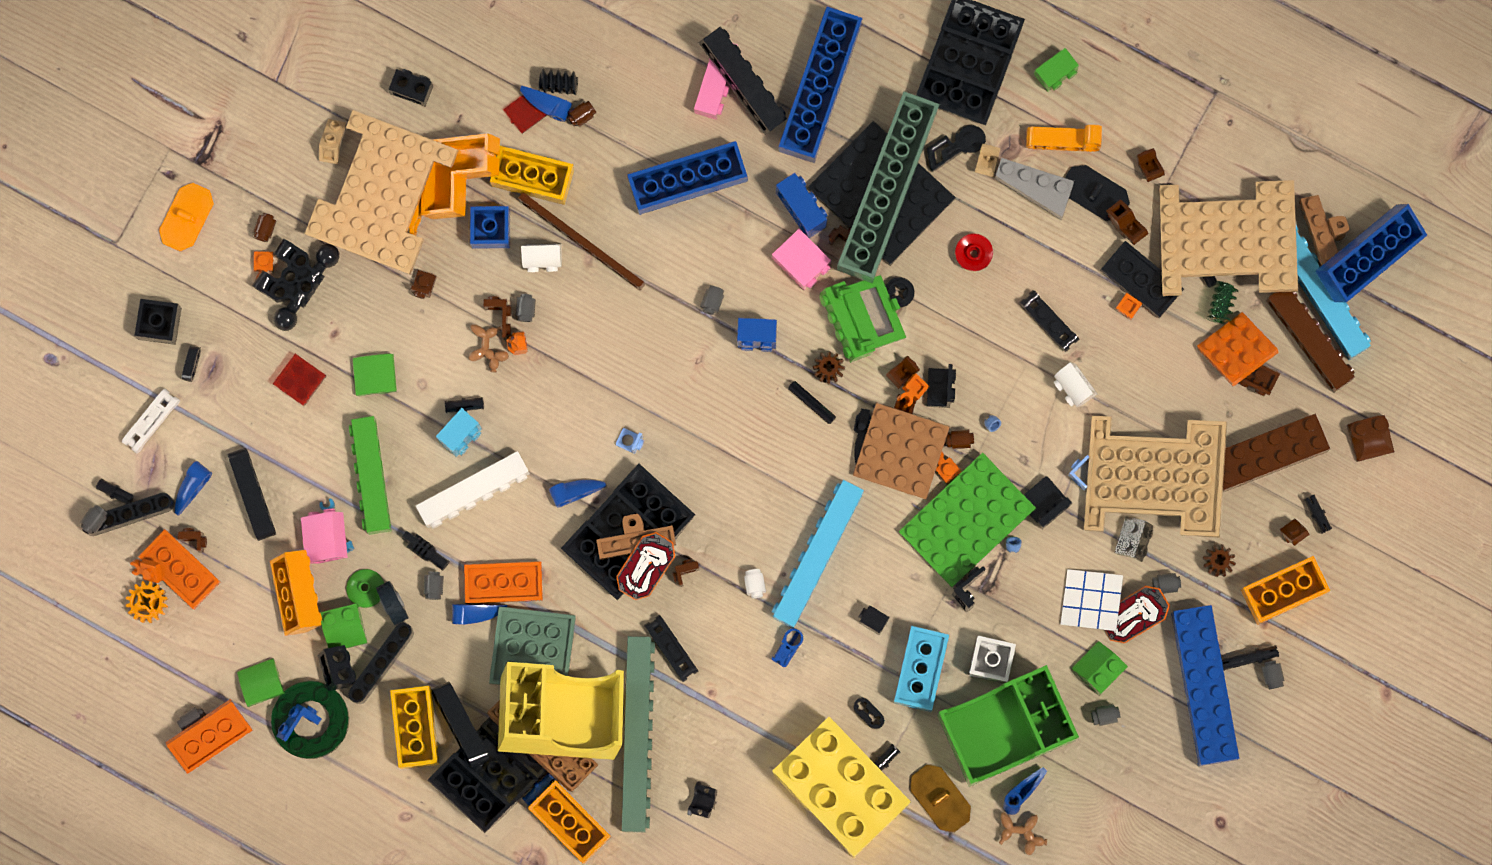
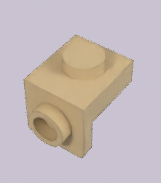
M982 144L975 173L993 177L1000 148Z

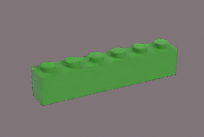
M371 416L351 419L352 425H349L350 437H354V444H351L353 455H356L357 462L354 463L355 473L359 474L360 480L357 481L358 493L362 494V500H359L361 512L364 511L365 519H362L363 530H367L369 535L391 532L376 418Z

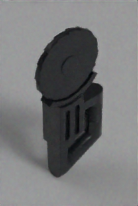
M968 125L963 127L959 134L956 133L954 143L945 135L927 147L930 170L932 172L936 171L961 153L967 154V152L975 153L980 151L982 144L986 142L984 131L978 126ZM947 144L948 147L941 151L942 161L936 164L934 151Z

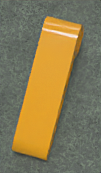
M1086 125L1084 129L1028 127L1026 132V148L1096 152L1102 146V126Z

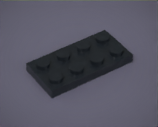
M1127 241L1123 242L1100 270L1129 295L1140 301L1145 308L1159 319L1178 297L1162 295V270Z

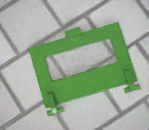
M881 275L876 276L873 283L864 280L841 289H836L839 299H844L860 337V340L857 342L861 352H867L906 338L896 313L900 306L896 298L890 299Z

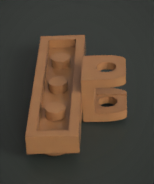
M1319 195L1301 198L1299 204L1320 265L1322 266L1338 253L1335 242L1344 239L1350 228L1344 216L1331 217L1327 220Z
M638 514L623 517L624 535L596 540L600 559L631 554L642 536L658 532L671 540L674 546L676 545L673 526L645 531L643 520ZM636 521V525L630 526V522Z

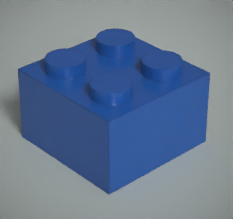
M509 206L470 207V245L472 249L510 248Z
M738 318V348H741L743 351H753V348H759L763 352H771L772 349H776L777 320Z

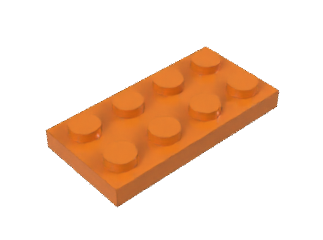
M166 529L138 556L142 561L147 559L160 563L163 581L193 610L221 582Z
M542 562L464 565L466 604L543 601Z
M229 699L165 743L188 774L253 730L232 700Z

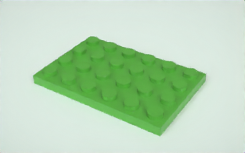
M982 453L911 519L899 533L952 588L1026 519L1036 507Z

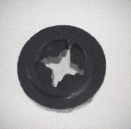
M897 277L891 279L886 284L890 299L896 298L900 308L908 306L913 301L915 291L909 280ZM895 286L899 290L906 289L902 294L903 299L900 296H894L896 293Z

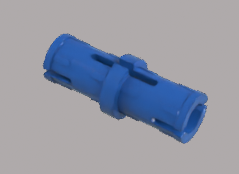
M548 772L541 781L534 784V787L522 798L523 801L530 806L556 779Z

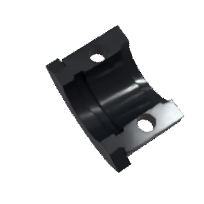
M697 782L687 815L691 816L694 814L709 819L712 809L715 810V804L717 803L715 801L717 789L701 785V782Z

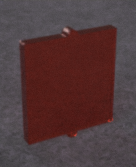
M524 95L503 109L511 119V124H515L522 134L547 116V114L534 107Z

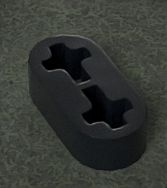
M192 345L189 347L182 372V380L193 381L201 354V347Z
M859 698L854 702L853 708L855 713L871 729L877 730L884 725V716L869 700ZM859 702L862 704L864 702L867 703L866 709L869 711L868 713L864 710L858 711ZM872 714L875 718L879 716L881 724L872 725V719L869 715Z

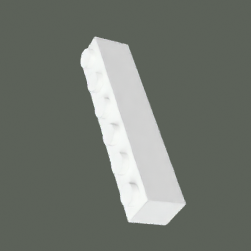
M517 451L416 505L426 526L434 529L442 525L443 520L447 518L451 520L460 515V511L474 508L478 501L491 499L493 493L499 490L500 492L506 491L510 488V484L516 481L517 483L523 482L530 473Z

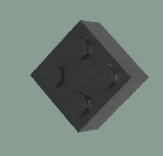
M140 299L134 336L141 341L176 345L182 310L181 306L178 303Z

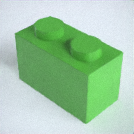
M1064 48L1035 69L1034 75L1047 92L1051 89L1055 91L1062 85L1063 80L1066 78L1070 80L1078 73L1079 65L1067 49Z

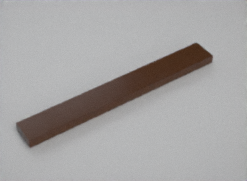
M524 192L520 195L519 200L523 205L639 291L642 290L645 286L644 281Z

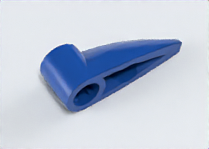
M521 85L520 91L534 107L557 121H566L572 106L569 101Z
M198 461L189 467L187 475L178 491L175 504V514L178 516L197 496L212 476V472Z
M578 480L559 483L551 487L549 492L556 507L559 508L607 487V485L602 481Z
M452 604V624H473L490 620L498 616L499 607H508V605Z
M1044 767L1028 776L1005 796L1003 809L1007 814L1015 815L1020 811L1021 805L1029 798L1046 775L1047 770Z

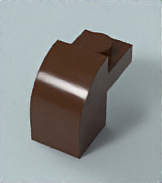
M1119 200L1106 210L1116 230L1133 245L1149 234L1147 229L1135 218L1132 209L1122 200Z

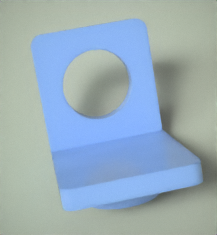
M623 428L616 446L635 454L637 450H641L645 440H643L642 433L636 434ZM625 435H631L634 439L633 443L629 446L624 445L622 442Z
M1088 455L1082 461L1078 459L1071 466L1073 470L1068 475L1084 491L1087 485L1074 473L1089 459Z

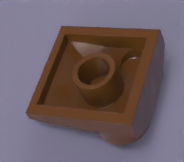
M1385 415L1374 416L1347 424L1357 462L1395 452L1389 432V422Z

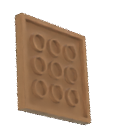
M877 402L853 476L926 499L950 426Z

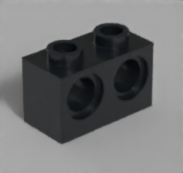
M396 69L388 89L390 95L426 107L433 89L430 78L423 75L417 77L406 69H402V71ZM401 80L408 81L404 87L398 86V83ZM424 86L425 90L422 93H417L416 88Z
M345 645L326 648L318 654L328 691L348 688L355 682L356 674L351 667L350 654L346 650ZM333 656L337 657L338 662L333 659ZM338 674L342 675L344 680L340 679Z

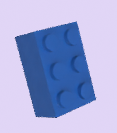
M793 173L776 184V194L801 231L808 238H811L827 227L826 217L828 215L823 207L819 208L817 206V199L812 191H807L804 179Z

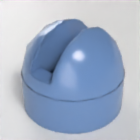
M989 415V418L985 419L984 424L990 432H994L1001 426V421L998 417Z
M1018 537L1007 538L1006 549L1010 553L1011 551L1017 553L1021 548V539Z

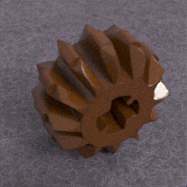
M828 351L827 357L821 353L820 357L822 360L815 358V362L818 365H813V370L818 371L814 373V376L822 375L819 381L823 382L826 378L827 384H830V379H833L835 383L838 382L836 376L842 378L843 373L840 371L845 370V366L841 365L844 360H837V353L833 357H831L830 351ZM827 364H831V367L834 369H831V372H827V368H824V366L827 367Z
M1222 544L1219 550L1216 545H1213V551L1210 549L1206 550L1209 556H1203V560L1209 561L1203 567L1207 568L1210 566L1208 574H1211L1214 570L1215 577L1219 576V572L1225 577L1226 571L1229 573L1233 571L1230 566L1236 565V562L1230 561L1235 558V554L1228 555L1231 549L1228 548L1226 551H1223L1224 545ZM1218 556L1220 557L1219 559L1223 558L1224 560L1221 565L1215 563Z

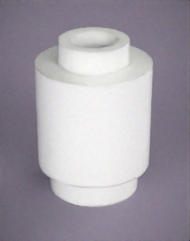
M752 569L746 571L744 580L747 595L751 596L752 599L763 597V594L766 593V588L761 570Z

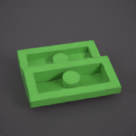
M394 354L353 358L356 396L397 392Z
M274 658L237 672L247 707L285 694Z

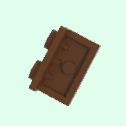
M1263 364L1238 384L1246 388L1249 385L1255 388V392L1259 395L1265 396L1267 394L1270 396L1280 376V372Z

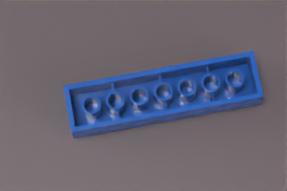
M826 7L779 144V152L815 163L862 26L863 18Z
M1212 605L1173 611L1171 616L1198 767L1236 761L1240 758Z

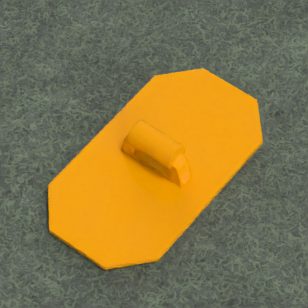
M195 183L188 184L179 189L159 229L164 245L177 251H183L194 245L214 205L210 190Z

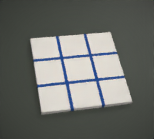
M1068 569L1061 625L1116 631L1123 575Z

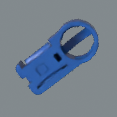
M798 629L788 630L781 641L783 644L780 645L774 655L775 658L772 657V660L782 667H787L804 641L803 633ZM792 631H796L793 638L788 643L787 635ZM800 634V642L797 645L792 646L795 640L797 639L798 635Z

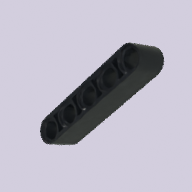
M247 448L229 453L228 458L257 541L276 535Z
M159 493L107 510L106 518L113 516L114 521L111 525H106L104 522L97 533L92 532L89 534L83 529L82 531L89 536H97L171 511L174 508L175 501L167 493ZM168 498L169 504L166 507H161V500ZM145 504H150V511L143 513L142 507ZM127 510H131L132 516L129 519H124V513Z
M402 622L394 628L355 681L348 694L352 702L363 704L367 701L414 635L413 628L409 624ZM403 627L409 628V634L405 637H401L399 634L400 629ZM391 643H396L398 645L397 650L390 653L388 646ZM384 658L386 660L385 667L377 668V661ZM373 674L375 677L374 682L366 684V676ZM356 690H362L363 696L359 700H355L353 697Z
M448 681L431 689L433 697L469 766L472 768L489 760L488 753L451 683Z

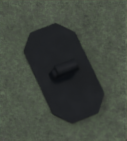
M1087 165L1071 167L1065 176L1066 179L1074 181L1069 199L1105 221H1110L1106 210L1119 200H1122L1127 206L1130 204L1126 189Z

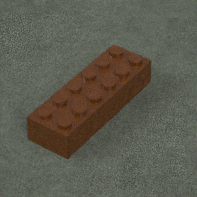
M1316 413L1227 447L1225 450L1223 492L1327 453L1330 447Z

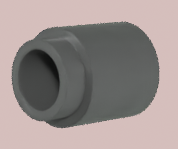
M710 285L709 289H706L700 305L704 313L709 315L718 313L724 298V290Z
M521 294V297H517V321L532 322V319L535 317L536 299L532 298V295Z
M95 504L81 520V528L89 534L92 532L97 533L107 519L106 515L108 513Z
M428 572V575L424 576L425 599L441 600L444 576H440V572Z
M1176 573L1157 575V577L1152 578V585L1155 588H1160L1163 594L1178 592V588H1181L1180 576H1176Z
M1276 660L1265 662V667L1261 668L1265 684L1268 685L1269 690L1283 687V681L1285 680L1281 663L1276 664Z
M1114 704L1095 707L1094 710H1091L1094 725L1103 726L1117 723V718H1121L1119 707H1115Z
M194 707L182 715L177 723L183 731L206 716L202 708L197 709Z

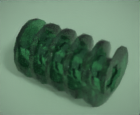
M1216 281L1218 286L1214 288V291L1217 294L1212 296L1214 301L1210 303L1212 308L1209 309L1208 313L1210 316H1207L1206 319L1214 323L1223 324L1231 321L1227 315L1233 314V312L1228 308L1235 307L1230 301L1237 299L1232 293H1238L1239 290L1229 283Z

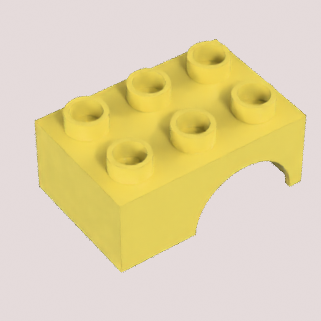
M507 662L500 680L498 751L614 760L622 746L624 671L616 670L608 676L599 678H575L555 671L554 665Z
M830 717L817 727L772 771L774 776L841 843L853 859L911 803Z

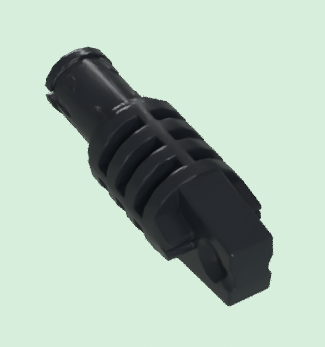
M408 531L402 535V539L408 543L407 548L424 561L432 562L442 571L448 566L450 561L437 553V549L418 534L414 536Z

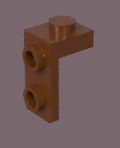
M490 296L488 299H484L483 307L485 310H502V338L507 340V335H511V324H508V316H511V305H508L507 299Z

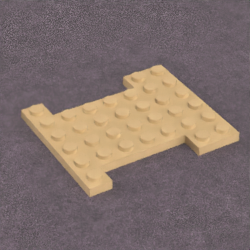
M352 110L346 128L363 134L336 205L318 199L305 235L411 275L424 239L407 233L434 162L452 168L459 150Z
M1294 180L1256 182V200L1179 203V185H1160L1163 296L1182 295L1181 277L1259 274V293L1298 291Z
M1092 416L1084 521L1085 531L1104 532L1105 513L1181 516V536L1220 538L1227 422L1188 420L1186 439L1111 436L1112 417Z

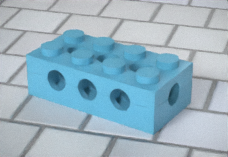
M911 626L894 704L932 712L949 634ZM928 646L931 649V653L924 655L921 653L920 648ZM924 665L927 668V672L920 674L916 671V667ZM913 684H920L923 690L920 693H915L912 690Z

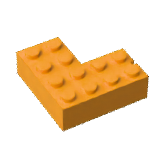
M491 134L434 139V141L459 151L452 168L434 162L421 195L422 216L430 219L465 216L466 179L499 176V158H496V155H500V138Z

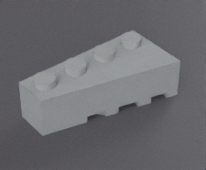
M1001 158L995 176L997 181L1062 220L1074 181Z

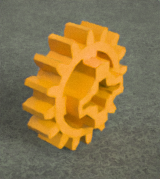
M142 581L141 587L135 584L136 590H129L132 595L131 597H126L130 601V603L126 604V607L131 608L128 613L130 615L135 614L133 619L137 621L140 618L141 623H145L146 619L149 623H152V618L160 620L158 615H165L162 609L168 608V605L164 604V601L168 600V597H163L166 593L165 590L159 591L160 585L157 584L153 587L154 584L151 581L148 585ZM144 590H152L155 592L151 594H146ZM138 595V601H137V603L135 604V599H136V596ZM144 597L150 600V608L146 605H143L145 604ZM159 601V606L156 609V603ZM145 610V611H148L150 614H149V615H143V614H140L139 612H142V611Z

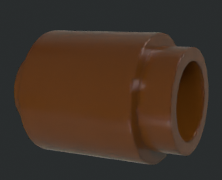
M589 101L582 102L569 111L570 116L568 119L573 126L581 127L594 118L593 115L597 112Z
M267 213L258 215L253 230L254 239L262 242H268L271 239L277 222L274 220L273 215Z
M969 429L951 430L947 434L948 448H971V444H974V432L970 433Z

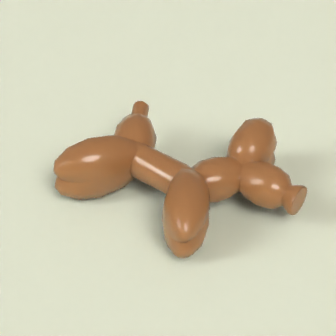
M471 325L472 332L482 338V344L480 349L474 350L469 355V360L477 361L485 356L487 359H490V372L496 373L499 362L506 361L509 357L505 351L495 353L489 349V338L494 337L498 331L502 330L501 326L489 328L485 331L481 326Z
M1005 812L1001 813L1000 819L1005 829L1002 831L999 844L1002 845L1004 841L1012 836V833L1024 834L1025 839L1028 841L1024 848L1026 855H1032L1035 851V846H1047V839L1034 837V833L1031 831L1037 823V815L1030 816L1024 826H1014L1009 815Z

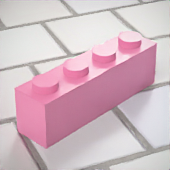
M710 59L694 112L695 114L716 120L717 116L722 114L724 104L721 103L723 97L728 95L729 86H727L726 80Z

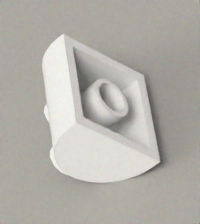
M527 244L521 246L523 268H527V272H539V268H546V272L558 271V267H562V244Z
M1070 362L1054 376L1056 378L1054 381L1055 386L1059 391L1064 389L1067 393L1065 399L1071 407L1073 405L1080 407L1097 395V392L1075 363Z

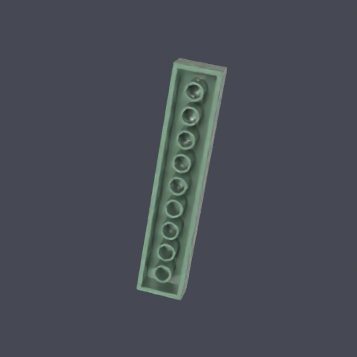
M905 91L903 92L838 262L837 271L873 283L937 115L938 103Z

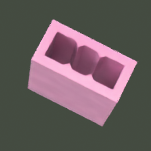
M800 229L772 254V259L803 290L807 287L809 289L813 287L817 282L816 278L821 274L824 276L831 269V260Z
M335 509L323 510L324 513L310 512L308 516L301 518L303 546L310 558V564H320L348 558L343 512H335Z

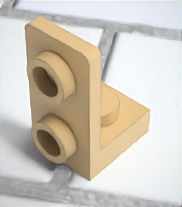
M328 119L319 144V161L338 164L339 146L346 128V122Z

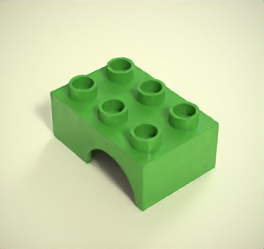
M1047 665L1004 683L1000 687L968 702L944 709L937 715L968 787L1072 743L1079 738Z

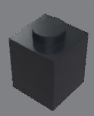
M869 605L868 609L863 608L861 611L859 624L880 635L890 617Z

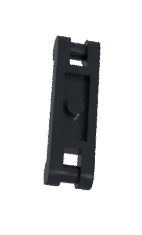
M1032 290L1026 299H1022L1019 302L1020 306L1064 352L1070 349L1069 346L1071 344L1077 343L1080 340L1040 298L1036 291ZM1035 301L1038 306L1033 309L1030 305ZM1063 334H1066L1068 337L1065 341L1060 338Z
M659 614L655 617L656 620L651 623L648 622L644 626L681 681L684 682L688 676L699 671ZM661 626L663 630L657 634L654 629ZM686 662L688 668L682 671L679 666Z

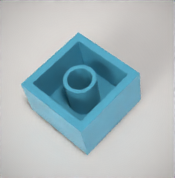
M461 408L436 435V438L455 457L459 454L462 456L469 448L467 445L472 440L476 441L479 438L482 428L472 416Z

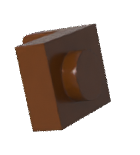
M1154 148L1145 150L1137 155L1138 166L1147 182L1165 175Z
M842 225L838 229L834 228L828 236L830 238L829 244L832 246L838 237L846 242L851 229L848 228L847 230Z
M906 356L886 376L900 389L913 374L919 372L920 368L915 361Z
M1293 519L1280 529L1284 540L1287 543H1292L1294 546L1310 535L1308 530L1296 519Z
M184 528L183 531H178L179 541H197V551L204 552V548L207 547V537L204 536L203 532L195 531L194 528Z
M693 559L682 561V565L675 566L676 571L672 573L675 583H679L680 587L684 585L681 575L700 571L698 561H693Z

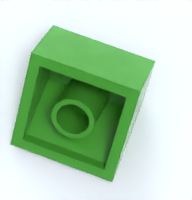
M357 603L320 612L322 616L321 625L328 648L345 645L346 648H351L368 643L360 607Z
M1098 641L1077 662L1072 670L1100 696L1128 666L1114 652Z

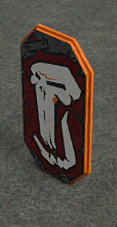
M658 532L642 536L617 575L619 590L634 600L650 596L675 557L673 542Z
M1144 586L1120 601L1116 631L1105 630L1110 641L1126 643L1166 619L1170 605L1161 589Z

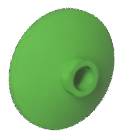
M359 570L347 582V595L351 602L357 603L359 607L369 608L375 606L380 602L376 587L384 584V581L373 570ZM364 584L368 585L367 591H362Z

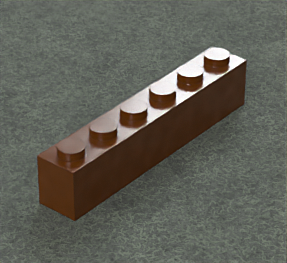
M1296 291L1275 292L1267 298L1266 302L1333 393L1355 378L1353 368L1349 364L1346 365L1342 360V353L1338 349L1333 348L1330 337L1326 333L1323 334L1319 329L1321 327L1319 322L1315 318H1311L1308 314L1309 309L1303 302L1300 303L1297 299Z

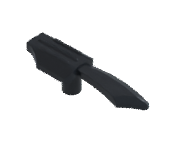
M861 408L860 413L855 419L854 431L857 433L854 449L855 464H857L864 443V437L871 421L870 410Z

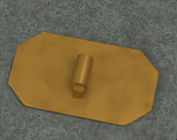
M927 764L911 776L910 791L940 830L955 833L970 821V804L942 767Z

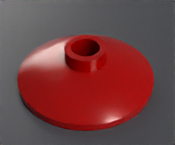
M968 234L957 243L955 257L962 268L968 271H980L990 264L993 258V247L986 237L980 234ZM972 251H976L977 256L972 257L970 253Z

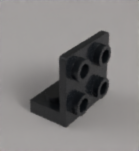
M949 364L948 369L928 368L927 407L950 408V404L954 403L955 388H952V384H955L956 369H952L953 364Z
M1045 476L1024 494L1036 507L1030 516L1042 530L1072 505V501L1063 495L1048 476Z
M977 566L969 573V578L966 581L961 579L954 585L952 596L966 612L973 608L975 604L973 600L975 598L968 590H964L984 574L986 570L984 566L980 569Z

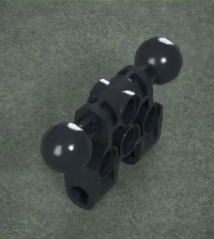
M283 238L273 255L288 264V267L282 271L281 277L278 279L262 270L253 283L252 287L277 303L291 300L287 307L278 309L274 314L273 322L279 330L289 331L296 326L297 311L300 307L304 308L325 277L322 275L325 269L338 263L340 253L334 245L324 244L317 249V262L312 268L309 255ZM299 257L306 258V262L302 266L296 264ZM288 273H295L293 281H286ZM305 283L311 284V289L308 292L302 291V286ZM282 288L285 290V294L282 297H276L275 293L278 289Z

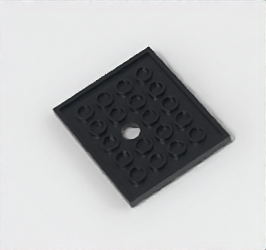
M874 121L808 186V190L812 191L850 229L853 226L887 133ZM919 163L882 257L889 266L956 199L952 193Z

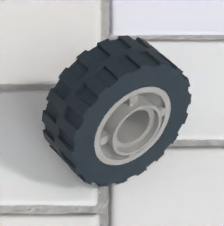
M390 581L376 587L380 602L394 625L409 619L404 608L405 605Z

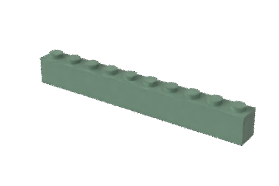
M628 636L622 832L646 833V828H650V817L646 816L647 809H650L651 797H647V789H651V778H648V770L652 769V758H648V750H652V739H649V731H653V719H649L650 711L653 712V700H650V692H654V681L651 680V673H654L655 661H651V653L655 654V642H652L651 637Z

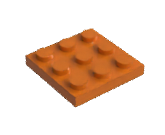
M1243 312L1197 345L1198 350L1233 387L1279 353L1275 345Z

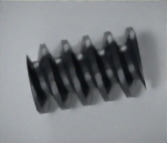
M543 68L539 77V91L543 87L544 93H547L550 88L551 93H555L556 89H558L559 94H562L565 89L567 95L570 94L571 90H573L574 95H577L578 77H576L575 71H572L571 76H568L567 70H565L563 75H561L560 70H557L554 75L552 69L546 74L545 68Z

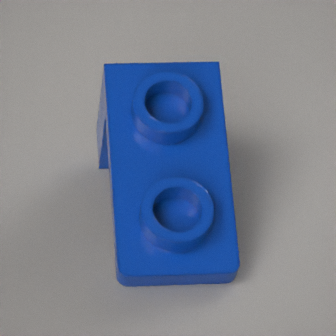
M296 704L290 710L286 722L279 727L276 737L287 741L302 716L316 725L319 724L322 718L316 715L318 711L308 706L305 708Z

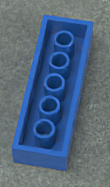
M736 141L627 174L639 215L748 182V176Z
M1396 204L1315 272L1334 302H1348L1423 240L1427 233L1409 204Z

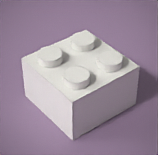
M978 636L969 676L1003 684L1007 683L1016 644Z

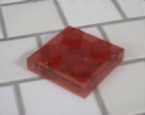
M295 353L273 385L305 407L327 376Z

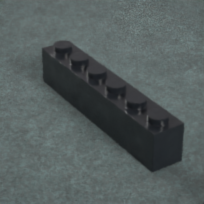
M720 26L698 43L763 133L767 134L787 119L786 113L781 106L776 104L773 94L765 89L763 80L752 71L750 62L744 60L740 48L731 42L729 33Z

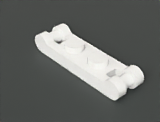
M163 389L125 435L122 443L132 447V451L138 454L171 411L176 408L180 400L177 397H172L167 389ZM164 400L168 402L166 407L161 405ZM136 434L141 437L138 441L133 439Z

